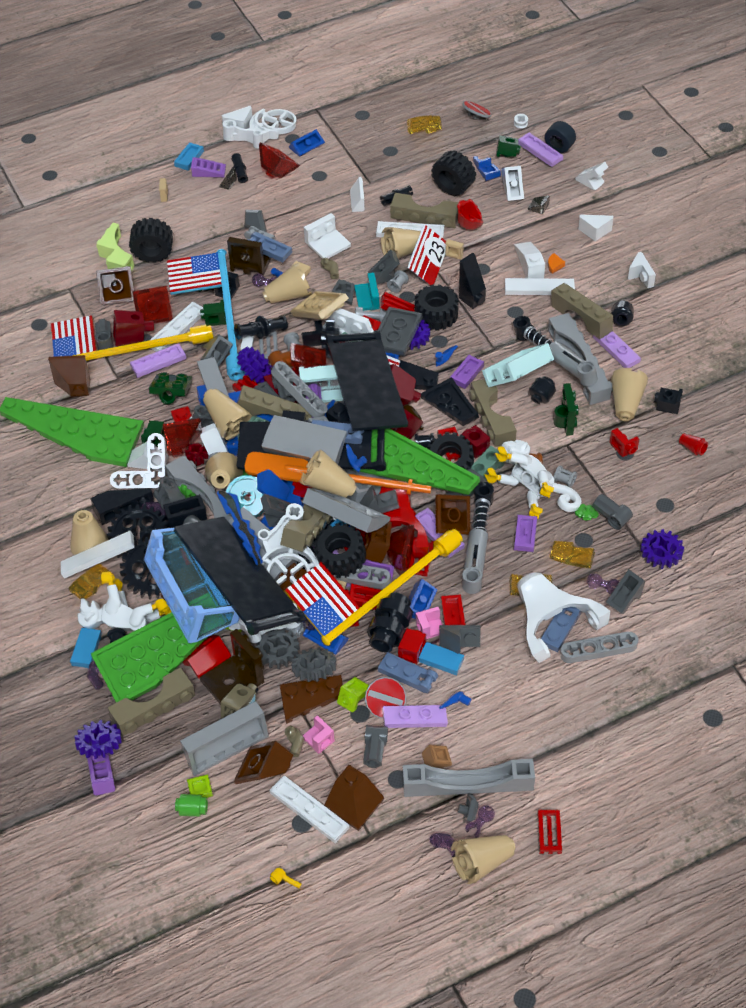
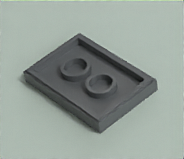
M393 307L388 308L378 328L385 352L405 356L423 318L422 313Z

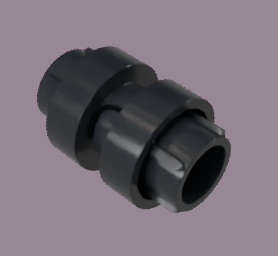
M393 592L387 598H382L379 601L375 610V617L372 618L367 629L370 637L369 644L375 650L387 653L391 652L393 647L399 646L406 631L405 628L409 626L413 616V611L410 608L411 601L408 597Z

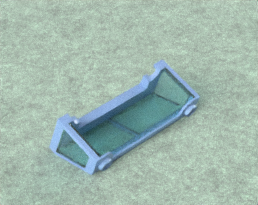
M174 528L152 530L144 561L188 643L198 642L238 623L240 617L174 532Z

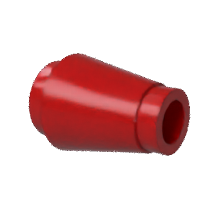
M685 433L680 436L679 443L695 455H703L706 452L708 442L705 441V438Z

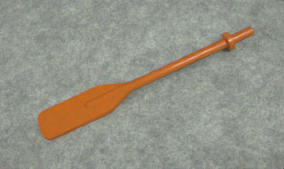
M251 452L246 458L245 472L249 475L257 476L258 473L269 469L281 480L300 482L302 473L307 474L306 465L308 461L301 458ZM348 474L355 480V483L407 490L409 495H411V491L431 493V486L414 484L413 479H409L407 483Z

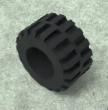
M450 150L445 152L433 164L431 175L434 178L433 181L438 185L437 187L442 189L444 193L460 196L474 183L476 179L475 167L468 160L467 156Z
M142 218V221L138 220L136 224L132 225L129 240L130 252L134 253L133 256L138 257L141 261L145 260L148 263L149 261L153 263L161 262L163 258L166 259L171 254L173 231L169 225H166V222H161L160 219Z
M434 284L430 285V287L426 286L423 287V290L420 289L415 296V312L422 313V320H425V324H429L430 330H444L446 327H451L452 323L457 321L458 295L454 293L453 289H448V286L443 287L439 284L438 286H434Z
M445 432V435H437L438 438H433L431 440L432 444H428L427 449L440 456L446 453L458 454L460 459L454 462V464L466 470L471 469L474 464L473 447L470 445V441L468 439L465 440L462 434L457 436L456 432H453V434Z
M336 523L333 527L329 525L327 526L328 529H322L320 531L321 535H317L316 541H314V552L318 563L322 562L333 576L336 575V578H341V576L346 578L349 577L350 573L353 575L357 573L356 570H360L363 567L362 563L366 561V549L359 530H356L354 526L349 527L345 523L343 525ZM340 547L348 548L347 551L341 554L332 553L335 549Z

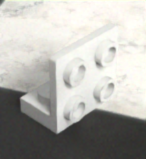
M332 213L304 227L305 243L322 259L325 257L330 258L351 247V243L336 230L335 216Z

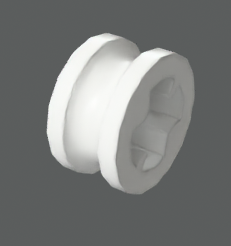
M517 114L514 117V126L517 128L527 127L528 117L525 114Z

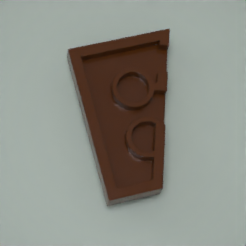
M341 675L326 677L327 679L319 678L317 682L315 680L310 682L306 680L280 684L286 724L292 722L293 718L309 714L310 710L319 706L324 707L338 700L341 686H343Z

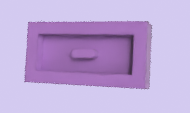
M468 355L451 375L452 379L458 386L466 389L484 367V361Z
M518 515L514 550L534 552L536 516Z

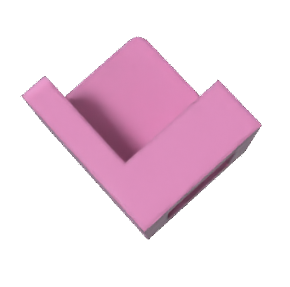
M439 607L416 613V626L419 631L426 634V639L438 636L439 625H442Z
M318 715L314 717V726L303 735L304 740L318 754L335 741L334 730Z

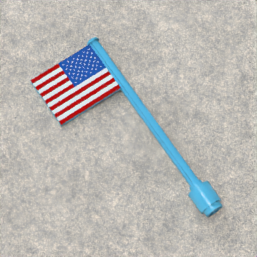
M219 249L216 253L167 260L171 295L222 287L228 341L233 344L230 349V355L226 357L227 375L234 381L242 379L245 371L240 370L241 365L237 364L239 360L236 358L238 353L225 257L227 254L226 250Z

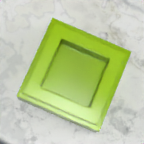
M208 774L187 779L190 794L202 795V797L207 798L213 797Z

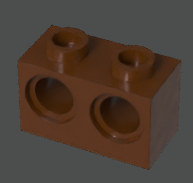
M390 521L378 530L366 532L364 544L366 559L382 564L390 547Z

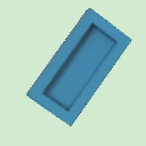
M189 142L174 161V166L189 171L193 157L199 158L204 152V147Z
M81 628L70 660L71 666L92 667L94 660L91 653L98 649L102 636L101 630Z
M426 642L419 656L420 663L456 676L464 661V655Z

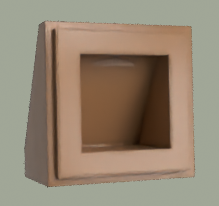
M428 745L422 752L424 764L435 768H444L452 765L447 746Z

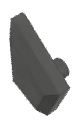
M245 210L244 227L254 226L261 231L267 232L262 210Z
M339 279L332 292L346 293L349 299L345 302L352 305L355 284Z
M467 794L466 805L459 804L457 813L464 814L463 823L466 824L476 819L479 804L473 794Z

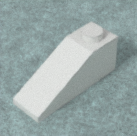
M532 242L514 244L526 278L544 279L545 262L541 252Z

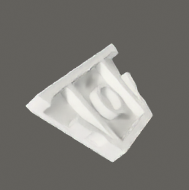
M341 308L334 311L328 318L335 319V328H340V334L343 332L355 334L374 331L369 319Z

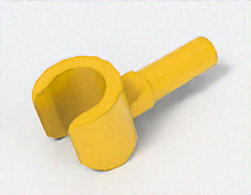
M276 868L270 874L271 881L277 885L282 880L299 889L302 883L287 876L281 868Z

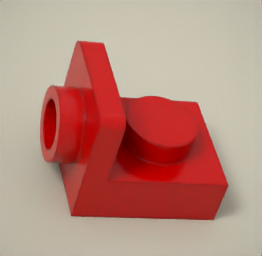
M616 428L611 431L609 443L623 458L638 450L640 439L636 436L628 440L627 436Z

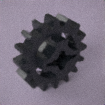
M326 319V328H322L321 343L322 349H326V358H331L328 345L326 344V334L340 335V328H335V319Z

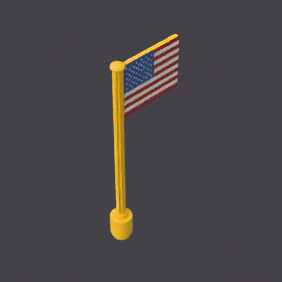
M92 315L51 323L54 356L85 355L86 361L189 341L196 345L213 339L211 325L206 326L205 324L190 327V331L185 334L97 351Z
M455 529L446 531L434 541V549L362 607L357 605L322 562L285 589L284 592L297 605L298 609L303 611L305 617L320 633L323 644L329 646L330 642L378 605L382 598L388 597L390 593H393L437 556L447 557L461 545L463 538Z

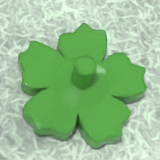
M581 504L579 509L575 511L576 516L586 521L599 516V513H597L592 505Z

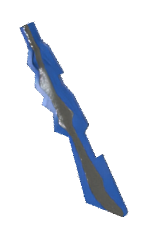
M218 491L217 495L226 514H231L234 520L232 526L238 537L243 541V547L249 556L253 558L256 565L262 564L263 560L260 556L261 547L257 543L258 537L254 534L255 531L250 528V521L242 519L237 495Z

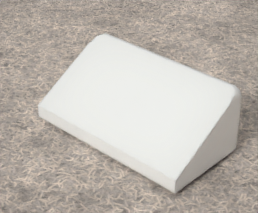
M361 177L356 180L350 189L352 212H362L365 210L363 180Z

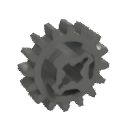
M285 628L281 629V631H278V629L272 632L268 631L266 635H261V641L256 643L257 646H255L262 653V664L269 663V668L276 665L277 669H280L282 664L288 667V661L292 662V658L296 657V654H299L298 650H300L297 636H293L292 631L286 633Z
M310 648L308 652L302 650V654H296V658H292L291 664L295 677L300 676V680L307 678L308 682L311 680L317 682L319 678L327 679L326 675L332 676V671H336L337 666L336 657L333 655V652L328 653V649L321 651L320 648Z

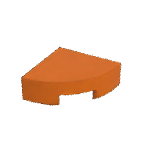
M555 253L549 257V271L553 274L565 267V261Z

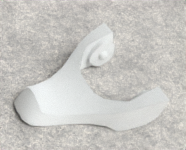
M529 573L522 577L517 584L527 612V641L531 653L538 663L550 658L551 654L543 640L535 637L537 628L544 619L546 621L559 614L563 608L576 607L585 613L589 624L595 630H599L609 623V609L591 599L570 595L558 589L542 573Z

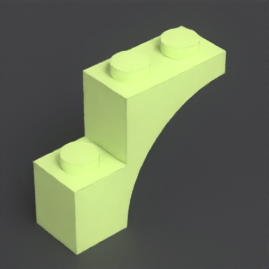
M112 223L106 229L102 238L97 241L96 247L99 256L106 258L108 269L130 266L132 271L134 269L133 256L118 246V241L121 238L119 224Z

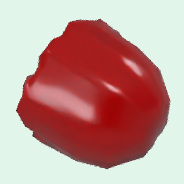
M471 199L458 202L459 225L466 230L481 227L483 220L478 205Z

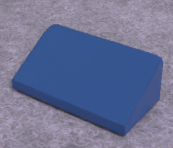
M317 129L291 142L289 148L300 157L324 144L325 141Z
M269 469L257 474L258 491L263 495L267 494L284 501L286 500L290 487Z
M423 579L415 583L408 597L411 601L410 608L413 611L412 618L416 619V613L430 608L438 590Z
M310 622L303 633V636L328 649V651L333 652L335 655L349 639L347 636L340 634L330 642L329 646H326L321 640L322 636Z

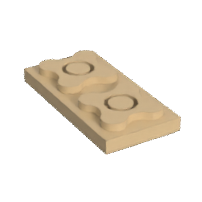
M315 291L290 312L294 317L324 320L331 316L334 311L344 306V302L349 298L346 293Z

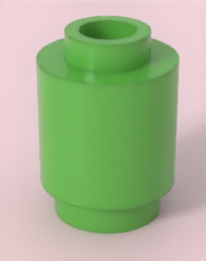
M181 794L180 798H176L175 811L179 812V816L201 817V815L207 814V797L196 794Z

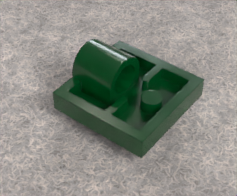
M166 372L156 374L149 386V394H159L161 402L171 404L177 396H185L192 384V376H187L183 373L169 375ZM166 391H170L172 396L168 395Z
M571 383L563 384L561 405L555 408L553 420L556 427L565 428L566 436L574 434V428H577L576 416L579 415L578 404L574 403L576 401L575 390L572 391Z

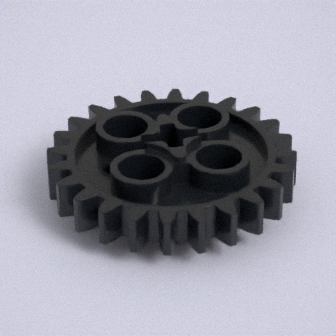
M136 504L135 509L128 506L129 511L126 512L124 509H121L122 515L115 514L117 520H110L112 526L107 527L110 532L107 534V538L110 540L131 531L134 535V545L137 546V519H140V540L142 543L145 542V537L150 539L152 530L167 529L169 525L165 515L161 516L160 510L155 512L153 506L148 510L146 504L141 509ZM146 523H152L150 526H144ZM132 524L131 527L125 528V526ZM170 531L161 532L164 538V544L168 542L166 536L170 533ZM124 552V553H121V554L117 555V558H120L121 556H127V555H126V553Z
M145 537V542L142 543L138 539V545H134L132 550L126 551L127 556L121 557L125 563H120V568L124 569L120 571V574L125 576L122 580L123 583H128L127 589L134 588V595L140 592V596L143 598L145 594H148V598L151 600L152 594H155L156 598L159 599L161 591L157 584L150 582L153 576L144 561L149 543L148 537ZM163 538L162 541L164 550L170 549L171 541H168L166 544H164ZM174 551L163 557L165 562L171 564L168 569L172 576L178 570L184 568L181 566L184 564V560L179 559L182 556L181 552L176 553ZM137 567L143 568L141 573L133 572Z

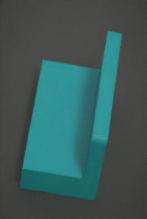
M367 273L368 283L356 284L354 287L358 307H363V311L380 309L375 273Z

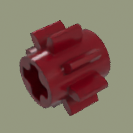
M193 443L189 445V450H185V456L189 461H193L195 466L204 464L205 459H208V452L205 446L202 447L199 443Z

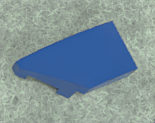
M478 156L473 157L475 166L485 180L501 176V171L491 163V158L487 157L480 160Z

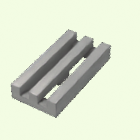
M276 331L266 336L267 354L264 355L265 359H268L269 354H271L270 336H273L274 351H278ZM262 338L259 339L260 354H264Z

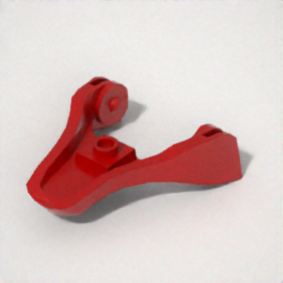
M381 486L379 494L396 490L400 507L382 514L391 517V526H401V524H404L417 533L411 548L414 558H423L428 553V539L425 529L412 510L410 495L407 494V490ZM355 527V529L359 530V532L361 533L363 542L365 544L366 532Z

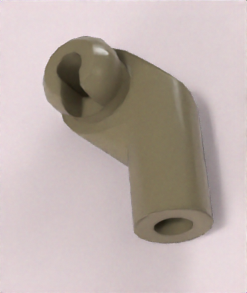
M326 257L321 260L322 267L330 272L332 279H337L339 277L337 263Z
M288 726L285 729V735L292 744L289 752L293 754V757H299L304 744V737L297 728Z

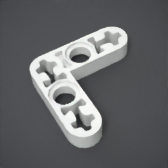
M154 433L148 438V471L114 472L110 477V483L113 487L119 489L158 488L160 483L158 482V485H156L152 481V478L156 477V472H152V468H162V472L158 471V477L166 476V441L161 434ZM155 437L162 441L158 444V450H162V453H151L152 449L155 450V444H152V440H155ZM156 455L162 458V463L159 466L152 464V458ZM127 474H130V486H127L128 482H121L120 485H118V483L114 481L115 478H118V475H120L121 478H128ZM137 474L143 477V482L140 485H135L133 482V478Z

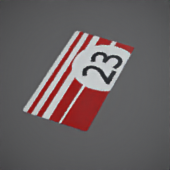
M425 224L422 227L408 268L429 285H433L445 256L446 241Z

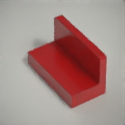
M211 635L182 663L185 666H190L197 678L200 679L202 675L230 658L231 654L220 636Z

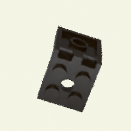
M229 237L227 246L230 271L234 272L235 268L242 269L243 274L250 275L252 271L258 272L259 276L263 277L271 257L263 254L262 242Z
M238 629L230 632L233 656L200 677L202 684L220 705L225 696L237 684L247 687L248 684L252 683L258 687L265 683L263 675L264 665L261 659L263 658L262 653L257 647L254 648L248 636L241 634ZM227 679L234 680V683L231 685H225L223 682Z

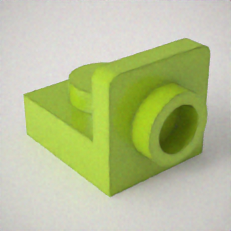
M356 677L352 678L341 686L337 703L351 712L356 711L358 702L365 697V692L369 685Z

